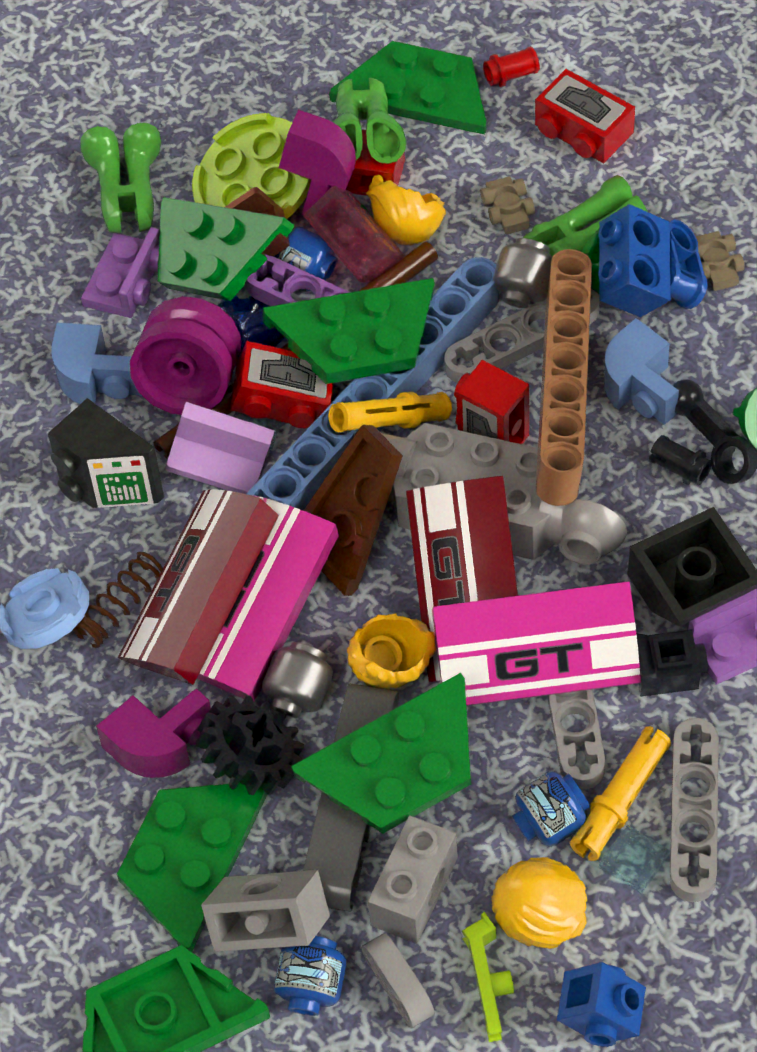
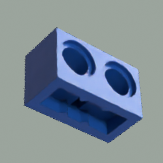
M630 204L600 221L598 234L599 301L638 317H642L671 301L670 222Z

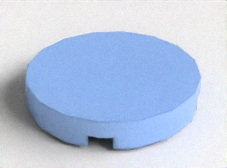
M59 568L45 569L32 574L16 584L8 593L11 600L6 604V607L1 603L0 630L10 645L20 649H37L52 644L70 633L83 619L89 606V591L77 573L68 570V573H61Z

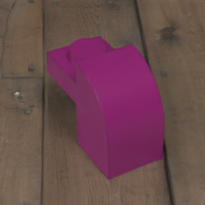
M298 110L288 131L278 168L312 179L302 214L318 220L325 204L333 206L338 189L346 190L355 168L356 153L352 141L338 125L325 118Z
M196 688L159 719L132 695L96 726L101 746L121 766L136 775L159 778L176 774L191 765L186 745L188 743L196 745V740L201 734L197 729L206 713L211 709L210 701Z

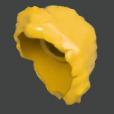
M381 175L373 177L372 183L369 185V191L366 193L371 201L373 217L380 232L400 245L412 246L413 244H420L429 240L439 228L446 215V209L443 207L445 202L441 201L437 195L427 193L421 196L419 191L414 192L411 189L406 190L403 187H398L391 180L383 182Z
M396 613L388 615L378 614L363 624L362 628H358L354 636L349 640V646L347 647L348 665L358 680L363 681L367 686L385 689L402 687L409 682L417 680L429 665V659L436 651L435 634L428 630L426 624L417 619L397 616Z
M548 857L530 858L527 861H520L514 864L498 878L493 895L491 896L492 910L495 913V919L499 927L504 930L508 937L529 947L533 945L541 948H556L564 941L580 936L586 926V887L578 875L571 871L567 865H563L561 862Z

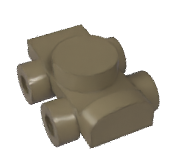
M509 176L486 182V188L480 189V195L484 206L493 204V207L488 208L492 225L501 223L505 234L529 228L530 220L528 216L535 214V207L531 197L520 200V196L527 194L524 180L520 178L512 181Z
M716 231L696 236L703 271L706 278L709 279L713 290L717 291L736 286L739 283L737 272L744 271L745 265L740 253L731 256L728 253L736 250L733 234L721 237L720 232Z

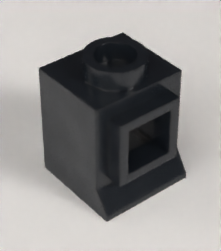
M692 629L652 635L636 633L641 683H639L640 697L699 689L701 673L708 672V661L704 643L695 644ZM684 655L685 658L683 661L662 663L661 659L662 657Z

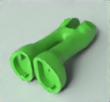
M369 78L368 90H353L352 79L341 83L338 86L336 97L338 117L333 123L338 125L352 141L356 160L360 157L363 144L360 120H367V146L371 156L379 163L389 164L396 162L402 157L406 149V137L400 124L392 116L388 115V99L384 84L377 79Z
M149 123L133 124L124 133L123 150L129 178V185L126 186L121 185L119 142L114 131L107 127L97 126L88 129L81 137L80 148L85 161L98 173L101 188V211L110 233L122 234L121 222L123 221V212L135 211L139 232L150 229L153 224L154 200L150 185V166L159 155L162 143L160 132Z
M616 175L603 182L596 194L572 210L548 222L545 221L535 225L532 231L523 238L545 244L550 248L549 254L552 257L557 252L566 249L581 251L586 242L599 229V222L628 204L646 212L648 211L637 195L633 197L628 182L623 177ZM596 220H599V221L593 223L592 225H590L589 227H587V228L581 230V229L584 228L586 225H588V224H590V223H592V222H594V221H596Z

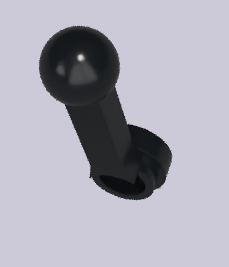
M691 380L675 382L672 386L679 390L675 413L680 416H686L714 446L711 452L712 470L716 477L727 484L742 483L749 480L757 469V450L747 439L738 435L704 400L703 391L697 383ZM736 447L742 452L744 457V464L740 471L735 469L732 462V455Z

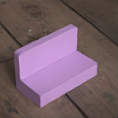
M186 402L165 469L168 472L227 491L247 494L259 480L275 430Z

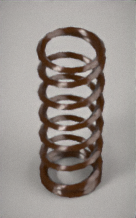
M138 551L137 559H131L128 562L129 571L118 572V582H109L107 584V594L96 595V605L88 606L85 617L73 629L78 638L84 639L83 635L87 636L83 630L85 629L96 643H90L93 648H99L103 644V638H109L107 631L90 618L88 613L90 609L98 610L101 615L108 616L113 621V626L119 627V621L116 617L100 605L99 600L101 597L110 599L113 604H118L124 609L122 610L124 615H130L129 608L112 595L110 590L112 586L120 587L123 592L130 593L134 597V602L141 604L140 597L123 584L121 580L123 574L130 575L134 581H140L145 586V592L151 593L152 588L149 583L134 573L132 569L134 563H139L144 570L150 569L156 575L155 578L157 580L160 572L140 557L141 555L147 557L161 572L163 570L162 565L150 554Z

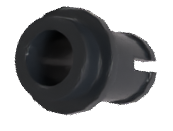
M661 435L656 440L650 451L653 453L649 456L650 462L657 463L683 477V483L687 485L691 482L701 485L711 470L712 461L706 458L705 452L699 450L695 453L670 440L665 435Z

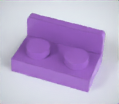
M151 227L144 240L114 233L81 297L82 305L132 318L137 306H144L147 303L151 291L150 280L154 272H158L160 229Z
M757 589L689 621L688 630L692 629L695 644L704 643L708 673L716 685L757 667Z

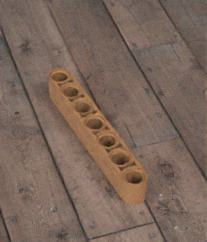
M573 249L562 250L553 255L546 297L536 492L541 500L555 506L570 504L577 498L585 449L592 263L586 254Z

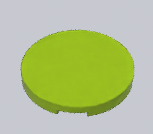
M258 113L239 118L222 128L212 137L215 141L205 153L200 165H196L192 178L194 201L196 203L225 207L250 189L258 187L283 209L284 216L288 219L307 197L312 180L278 168L292 122L280 117L271 116L270 113Z

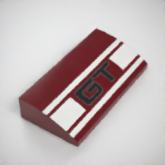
M503 476L457 481L406 491L421 622L426 624L429 631L434 632L432 608L434 606L518 596ZM437 647L427 666L429 682L441 681Z
M203 490L118 658L132 665L194 685L279 515L259 497L227 490Z

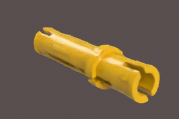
M402 392L396 398L348 403L336 402L331 405L328 418L331 428L338 433L360 429L362 425H373L375 428L399 425L404 429L416 428L421 422H440L449 419L452 412V403L449 396L444 392L428 395Z
M648 726L642 730L637 742L603 794L596 795L589 804L591 809L585 823L570 840L571 848L580 857L584 858L590 849L591 852L587 856L588 860H598L601 851L616 828L621 829L628 821L627 811L665 752L671 747L670 738L661 730L657 729L653 738L650 737L654 732L653 727Z

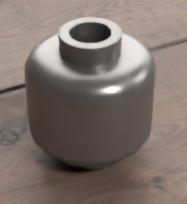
M518 238L515 243L508 244L502 248L493 275V281H495L496 289L504 294L502 300L505 303L518 308H528L529 303H537L546 299L552 260L548 246L532 239Z
M292 642L290 647L277 649L262 683L263 692L273 700L271 708L279 713L284 712L287 716L298 718L301 711L315 712L319 710L333 676V670L326 662L327 655L312 646L300 642Z

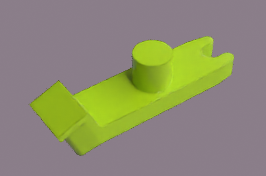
M483 912L480 920L462 930L465 936L462 940L470 950L489 1042L502 1040V1029L495 997L513 994L514 987L510 970L496 973L489 972L484 946L496 939V927L487 914Z

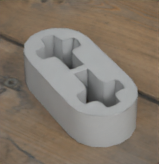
M386 933L362 945L361 948L366 962L409 1028L412 1029L435 1015L433 1005L425 989Z

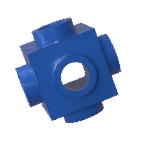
M604 962L565 971L557 1021L584 1035V1039L588 1043L596 1046L609 1047L615 1045L616 1041L637 1037L640 1033L646 987L626 976V972L623 969L607 965Z

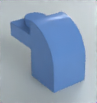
M637 318L617 333L607 346L604 368L605 393L609 401L618 410L631 399L633 406L643 417L651 418L653 416L665 425L677 415L675 407L679 395L678 389L659 376L668 368L670 343Z
M56 324L51 354L58 383L64 394L78 404H81L87 398L95 403L97 393H104L114 399H123L128 395H141L130 376V359L132 356L105 355L106 346L101 325Z

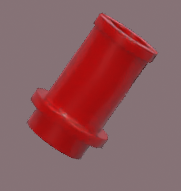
M531 46L501 57L493 54L488 61L483 63L484 75L490 86L499 84L500 87H504L506 81L532 73L535 74L540 70L537 53Z

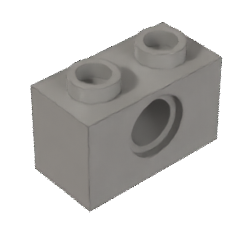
M409 815L369 897L370 926L418 944L457 861L456 832Z
M318 870L224 877L201 905L214 952L308 946L330 917Z

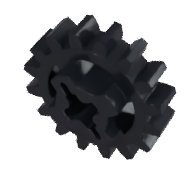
M233 695L228 696L224 704L216 701L198 726L197 730L201 734L196 740L197 747L206 749L201 757L202 763H214L217 767L213 776L215 778H220L224 775L229 777V786L233 790L240 783L246 785L249 795H254L260 786L267 795L273 794L277 786L284 789L294 776L291 766L303 760L299 755L304 749V744L293 740L299 730L297 727H286L283 724L287 716L284 712L274 715L270 712L269 702L265 701L261 707L254 705L252 697L246 695L241 704Z

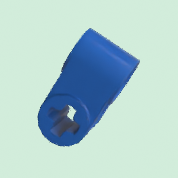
M674 219L670 221L671 298L675 299L680 307L692 309L703 300L706 294L707 278L704 274L698 252L696 236L686 224Z

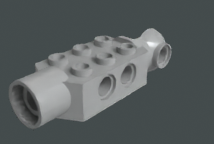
M423 423L406 438L380 432L403 455L388 501L394 504L398 527L410 530L406 497L407 490L457 481L503 476L514 556L534 560L555 543L560 544L559 550L565 558L578 564L590 565L598 562L600 556L607 555L618 548L626 538L628 532L625 522L617 513L602 504L590 500L575 499L570 504L555 506L540 499L536 492L538 448L428 423Z

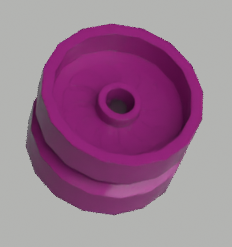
M183 296L166 300L151 311L130 359L131 379L139 394L149 403L170 414L182 415L186 402L212 409L221 402L230 383L233 370L241 353V335L233 319L215 304L201 298Z

